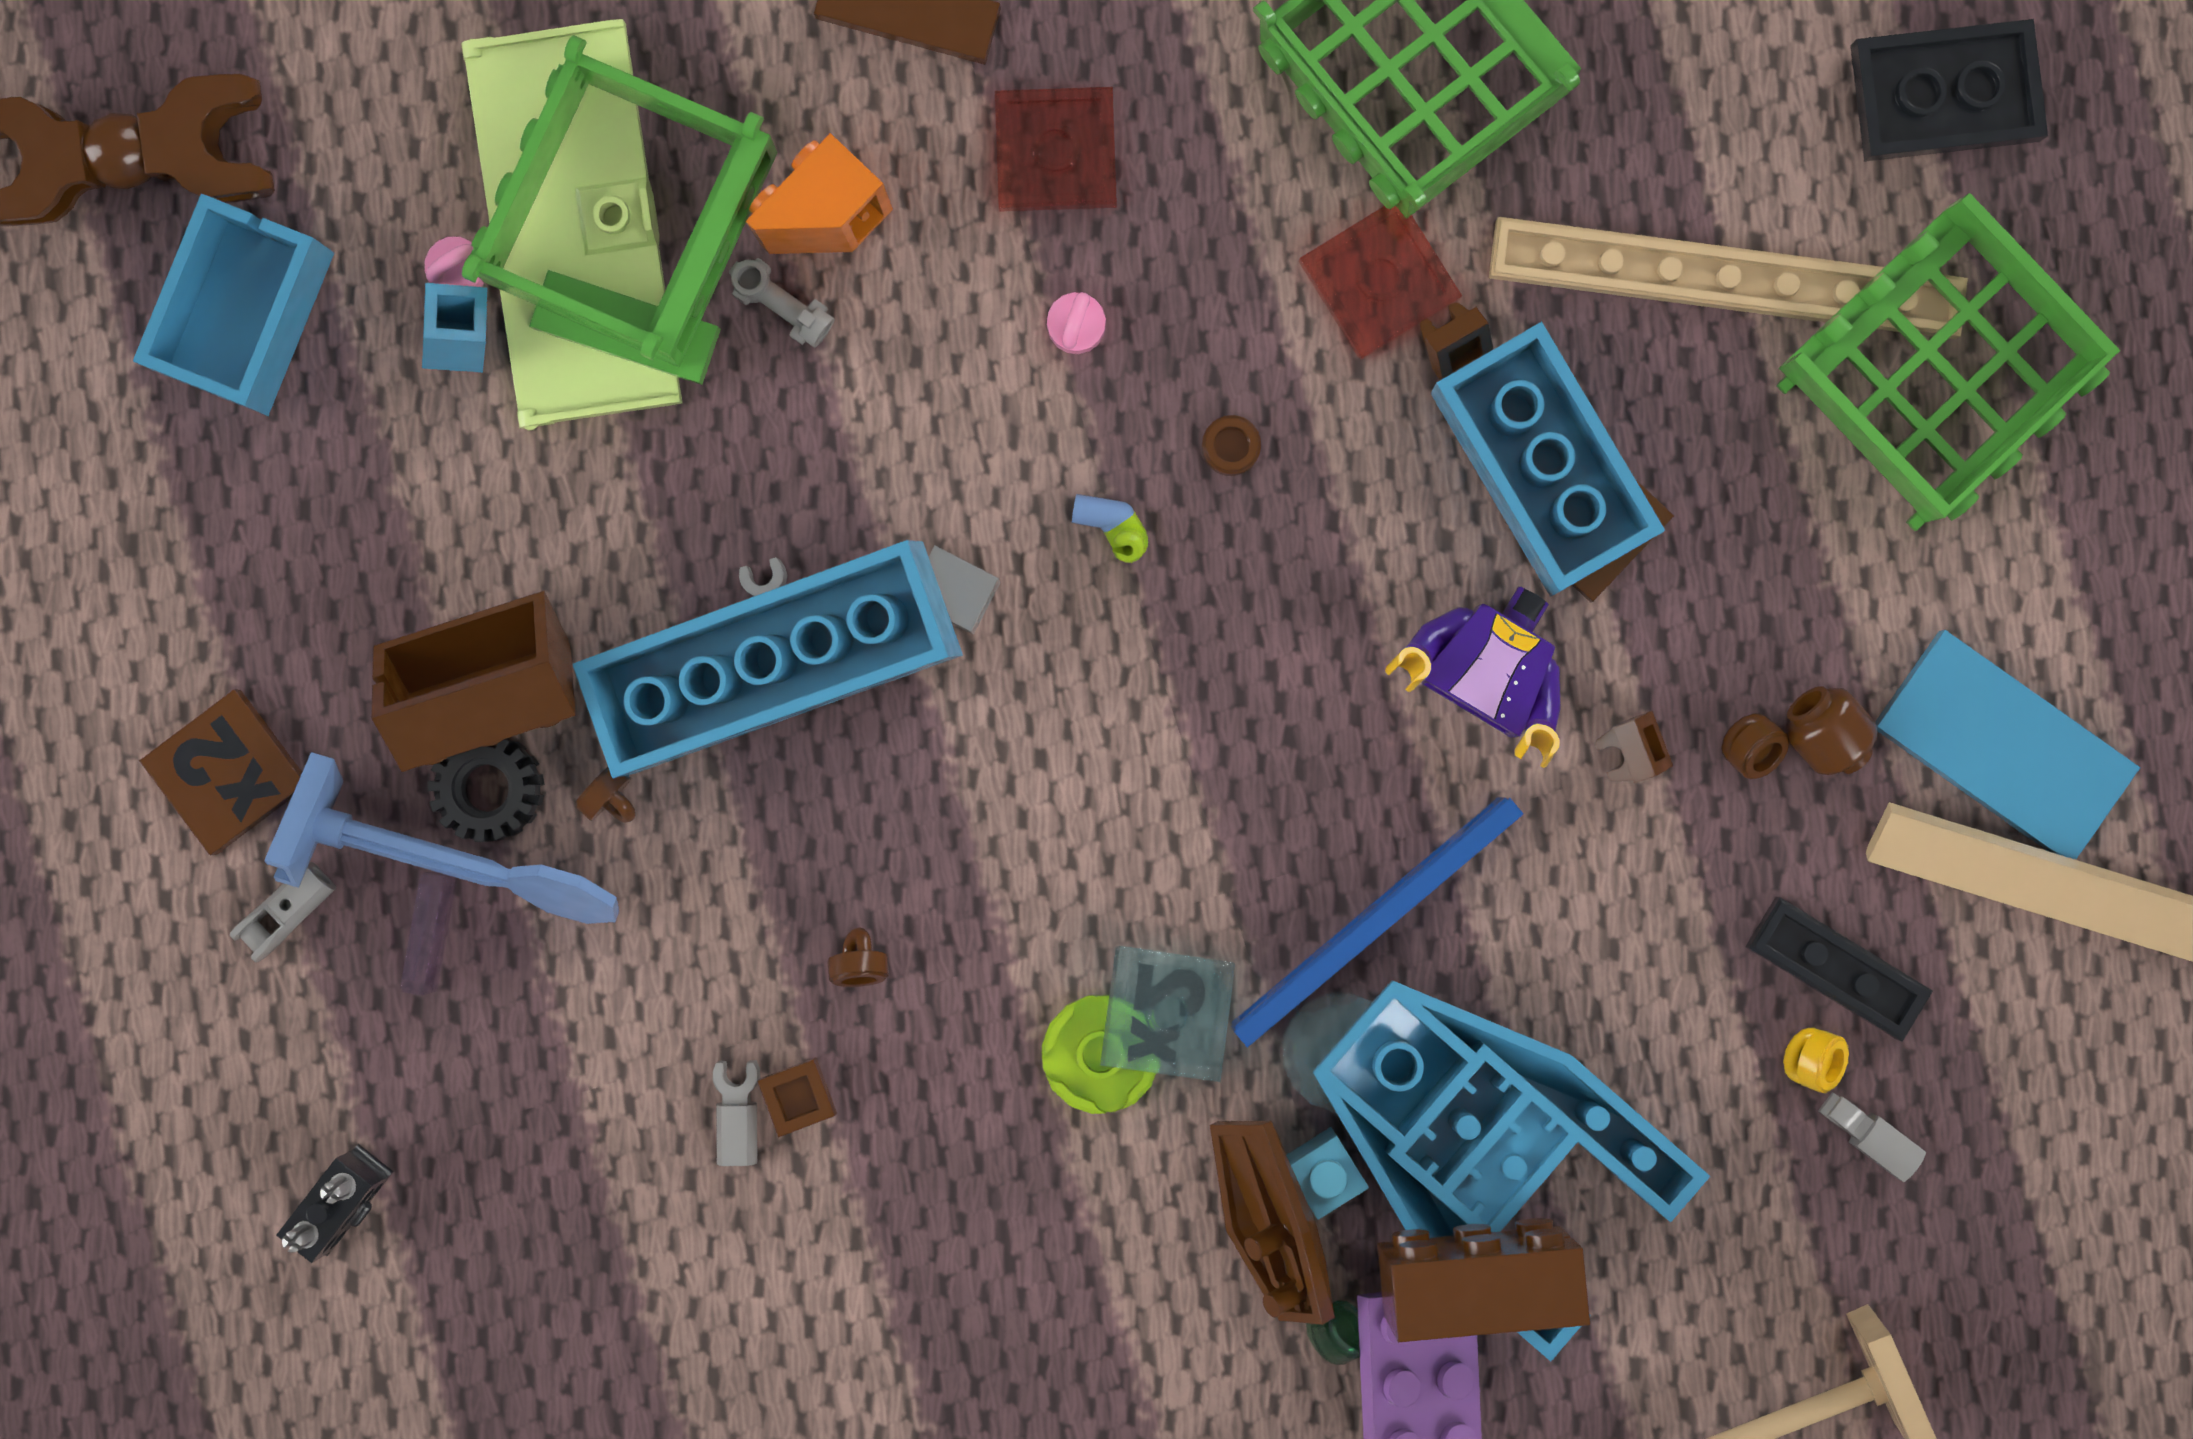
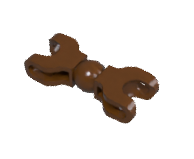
M243 74L188 77L183 79L169 92L164 104L155 111L137 113V117L132 114L111 113L94 120L91 125L78 120L66 121L55 111L22 97L1 98L0 139H12L16 142L22 159L19 175L11 185L0 189V226L9 227L58 222L74 208L78 198L88 190L106 188V185L111 188L130 189L148 182L151 177L163 181L177 180L183 188L198 196L202 193L224 203L270 197L275 191L273 175L270 171L252 163H229L224 159L219 147L220 130L228 119L244 112L257 110L261 105L260 81Z

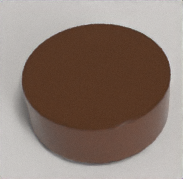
M1227 415L1213 421L1204 433L1201 446L1202 455L1207 465L1221 475L1237 476L1243 474L1253 467L1260 455L1261 438L1259 432L1249 420L1241 416Z

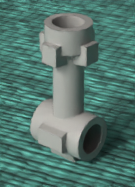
M761 259L736 261L729 271L734 286L733 296L744 305L761 302L794 326L789 334L791 338L801 345L806 341L816 348L826 337L835 321V318L826 313L828 308L816 299L807 307L773 283L769 277L771 268Z

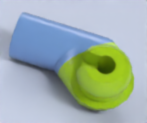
M1076 494L1072 523L1101 528L1113 548L1112 552L1120 561L1132 563L1139 560L1147 550L1148 535L1132 506L1122 501Z

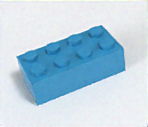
M1542 322L1435 384L1431 392L1434 401L1550 597L1666 531Z

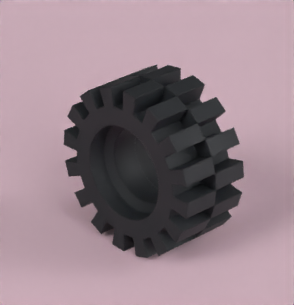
M506 738L492 746H481L447 757L443 761L434 764L431 768V771L436 772L434 781H428V791H434L435 800L429 802L432 811L441 814L443 818L439 822L445 829L452 828L456 831L454 835L462 839H473L474 842H490L504 840L509 836L517 835L523 831L522 828L527 823L533 822L537 816L534 812L538 805H542L544 795H540V785H545L543 774H539L536 766L539 763L535 756H530L525 751L527 748L521 743ZM487 764L499 768L505 774L509 784L508 796L505 802L499 808L489 812L474 807L466 795V782L471 772Z

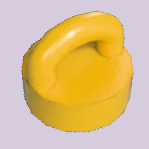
M1810 1027L1802 1029L1793 1036L1785 1050L1783 1059L1785 1073L1789 1079L1802 1086L1821 1093H1827L1838 1085L1845 1073L1849 1057L1848 1045L1843 1037Z

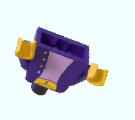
M1518 587L1502 614L1488 605L1480 604L1473 610L1457 607L1423 624L1406 648L1385 668V672L1388 675L1397 667H1402L1408 671L1411 676V683L1405 688L1407 692H1411L1419 684H1422L1510 738L1520 737L1525 729V734L1514 750L1517 758L1522 759L1529 746H1534L1542 753L1543 761L1540 767L1545 768L1560 746V740L1556 734L1561 709L1560 668L1555 660L1552 659L1555 646L1533 633L1549 604L1525 588Z

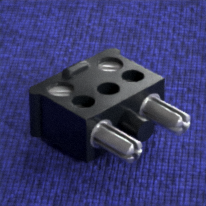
M359 1144L353 1150L335 1158L276 1234L282 1240L284 1249L290 1246L288 1252H298L311 1263L325 1255L328 1256L350 1227L359 1226L371 1211V1200L394 1171Z

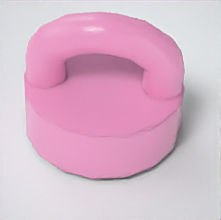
M446 237L437 241L429 249L425 258V274L429 283L482 287L484 282L479 277L475 283L462 277L463 265L473 250L472 242L461 237Z
M1073 292L1063 295L1053 303L1048 312L1047 329L1050 339L1059 349L1067 353L1081 354L1089 352L1100 343L1104 336L1106 318L1103 308L1096 299L1087 293Z

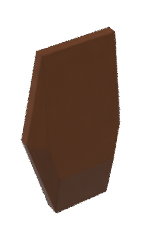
M1217 1121L1211 1124L1210 1131L1226 1232L1264 1295L1263 1306L1266 1312L1274 1318L1277 1317L1279 1321L1320 1325L1327 1323L1335 1318L1326 1259L1316 1221L1272 1121Z

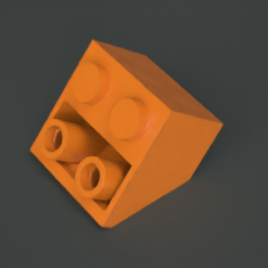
M829 133L820 144L813 140L796 155L791 164L794 171L779 187L771 184L758 194L749 207L752 215L746 220V223L759 244L769 254L853 252L887 217L893 208L884 183Z

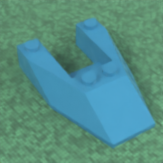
M1393 980L1390 981L1312 1071L1405 1230H1428L1430 1238L1454 1236V1227L1467 1224H1488L1491 1226V1232H1501L1577 1143L1669 1222L1673 1221L1711 1177L1572 1055ZM1581 1326L1520 1331L1517 1333L1549 1361H1552Z

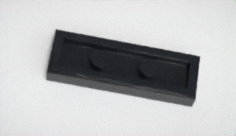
M1775 897L1746 945L1747 949L1901 1042L1905 1039L1933 990L1780 897Z

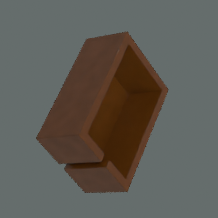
M545 591L373 646L372 678L376 684L372 685L371 719L401 772L422 765H434L447 757L481 746H492L506 738L537 728L551 727L564 719L576 716L571 646Z
M1546 1218L1516 1221V1230L1491 1232V1226L1488 1224H1467L1454 1227V1236L1430 1238L1429 1231L1422 1229L1392 1233V1241L1377 1243L1384 1317L1398 1343L1590 1325L1583 1247L1573 1238H1570V1235L1561 1226L1553 1227L1552 1220Z

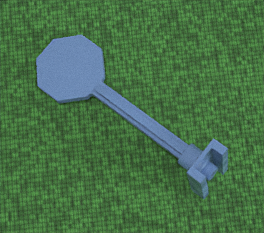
M312 752L265 857L267 865L278 867L274 875L275 881L298 888L317 844L321 843L338 849L343 848L345 845L484 886L505 887L547 913L585 924L616 922L619 914L617 897L582 876L545 865L518 866L507 869L493 860L353 820L351 814L334 810L333 806L341 790L343 778L333 758Z

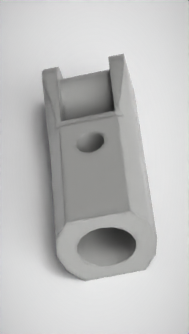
M310 861L299 888L283 883L262 904L237 924L229 936L234 941L241 938L253 951L250 958L255 963H258L273 952L336 889V885L315 863ZM268 913L280 925L272 935L259 923Z

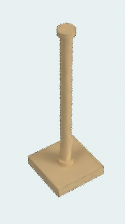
M1867 1304L1846 1313L1869 1365L1868 1368L1861 1370L1862 1378L1706 1439H1776L1873 1400L1877 1406L1886 1403L1894 1424L1904 1439L1937 1438L1891 1334Z

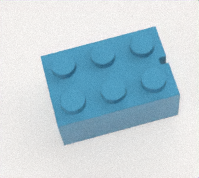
M201 193L133 362L269 416L334 252L313 237L265 218L261 220L250 212Z

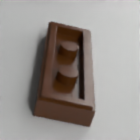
M817 0L814 15L817 20L986 65L1001 6L1000 3L991 0Z

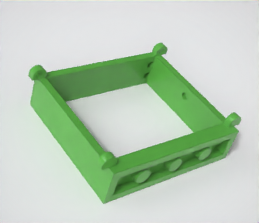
M572 35L565 47L564 57L566 61L564 65L559 64L557 70L553 69L548 78L545 95L548 99L539 119L532 118L523 132L520 142V150L523 153L514 172H507L498 185L495 195L497 209L488 227H481L472 241L471 246H473V250L463 265L462 277L474 283L479 277L488 285L638 349L642 356L650 360H654L656 357L680 367L750 214L749 207L758 196L776 158L777 150L771 136L759 130L764 120L762 116L750 112L744 123L582 54L587 44L586 40ZM589 84L732 146L647 331L503 269Z

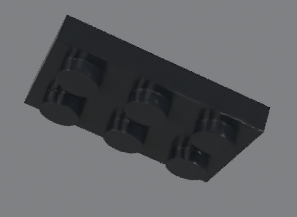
M2034 19L1860 38L1850 45L1864 162L2035 143L2048 137Z

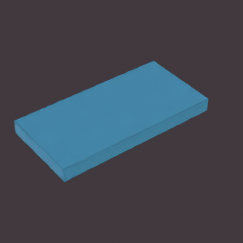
M1941 630L1936 634L1875 721L1879 733L2046 851L2075 860L2141 768L1947 630Z

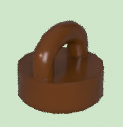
M1753 713L1742 717L1729 728L1723 738L1722 754L1745 778L1750 780L1762 778L1776 769L1785 758L1789 748V737L1787 733L1766 716Z
M607 767L576 800L575 803L577 805L575 807L590 821H593L604 809L621 822L633 821L636 815L635 809L630 801L620 793L632 778L629 775L612 778Z
M854 928L845 938L843 953L836 954L828 959L829 981L841 987H861L881 983L889 976L887 954L872 951L869 933L864 928Z

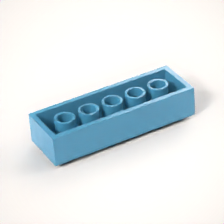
M905 540L578 661L572 665L612 778L642 772L963 656L923 541Z

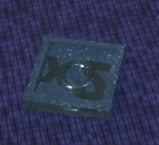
M1116 946L1100 1066L1221 1082L1235 963L1127 946Z

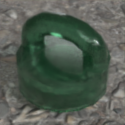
M1337 1300L1333 1302L1335 1318L1323 1325L1306 1323V1330L1312 1346L1323 1359L1331 1364L1344 1365L1360 1357L1358 1309L1347 1301Z

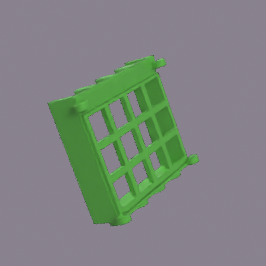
M1262 0L1253 7V12L1260 19V41L1262 43L1258 46V49L1264 61L1277 75L1284 71L1298 87L1295 90V95L1304 110L1315 120L1320 116L1323 117L1335 132L1332 135V140L1341 155L1350 164L1359 161L1372 177L1369 180V185L1378 200L1387 209L1391 210L1396 206L1406 219L1580 84L1579 73L1581 67L1524 0H1466L1437 24L1431 21L1415 0H1375L1355 17L1341 0H1288L1275 11L1272 10L1266 1ZM1398 2L1423 34L1393 58L1389 59L1364 27ZM1326 4L1343 26L1309 51L1292 30ZM1478 10L1504 42L1474 66L1470 67L1444 35ZM1353 37L1378 69L1348 93L1344 94L1319 62L1349 38ZM1433 44L1459 77L1429 101L1425 102L1399 70ZM1514 53L1538 81L1540 86L1509 110H1506L1480 78L1510 54ZM1388 79L1414 112L1380 137L1354 105ZM1469 88L1494 117L1495 121L1461 146L1435 113L1465 89ZM1424 122L1450 155L1416 181L1390 148Z
M1969 193L1950 204L1779 367L1786 376L1776 386L1783 394H1786L1793 386L1797 385L1913 506L1917 512L1906 523L1914 531H1917L1926 522L1942 519L1946 516L1952 521L1965 513L1979 498V495L1974 490L1989 475L1993 479H1997L2008 472L2022 458L2023 454L2018 448L2032 434L2040 438L2062 421L2066 416V412L2061 407L2075 393L2083 397L2107 378L2110 371L2105 365L2120 350L1974 196ZM1968 241L1998 272L1970 301L1939 271ZM1926 281H1929L1958 311L1929 340L1898 310ZM2007 282L2037 313L2008 342L1978 312ZM1887 319L1917 350L1888 379L1857 349ZM1966 321L1997 352L1967 381L1937 351ZM2046 323L2076 354L2047 383L2017 353ZM1846 358L1876 389L1857 408L1827 377ZM1925 360L1956 391L1926 420L1896 389ZM2005 362L2035 392L2006 422L1976 391ZM1884 399L1915 429L1896 449L1866 418ZM1964 401L1994 431L1965 461L1935 430ZM1923 440L1954 470L1935 489L1905 459Z

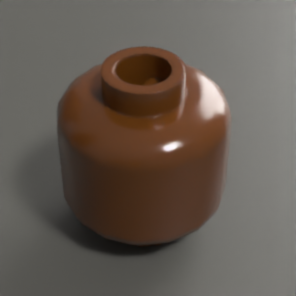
M1818 686L1803 693L1790 706L1787 712L1789 720L1786 724L1789 743L1816 773L1823 775H1834L1841 772L1851 774L1861 769L1872 756L1871 748L1877 738V725L1844 688L1826 689L1824 686Z

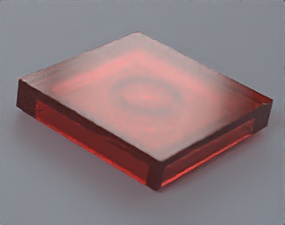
M1113 87L995 91L999 212L1117 208Z
M1383 206L1300 257L1298 261L1360 361L1418 326L1422 320L1431 318L1462 297L1413 216L1411 215L1406 219L1397 206H1394L1391 210Z

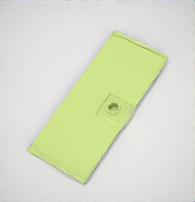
M623 19L496 38L469 39L461 43L467 70L489 223L497 209L495 195L498 185L507 172H514L523 153L520 150L523 132L532 118L539 119L548 99L545 95L548 78L553 69L557 70L559 64L564 65L566 61L564 51L570 37L575 35L586 40L587 44L582 54L633 75L626 23ZM590 84L588 85L503 269L543 286L547 271L550 270L659 306L665 293V284L659 250V229L654 195L648 177L638 105ZM500 290L518 408L519 428L534 430L537 426L555 424L554 422L683 403L679 377L534 330L529 325L536 305Z

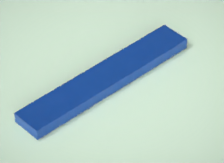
M1497 797L1231 1022L1234 1033L1248 1048L1524 813L1511 798Z

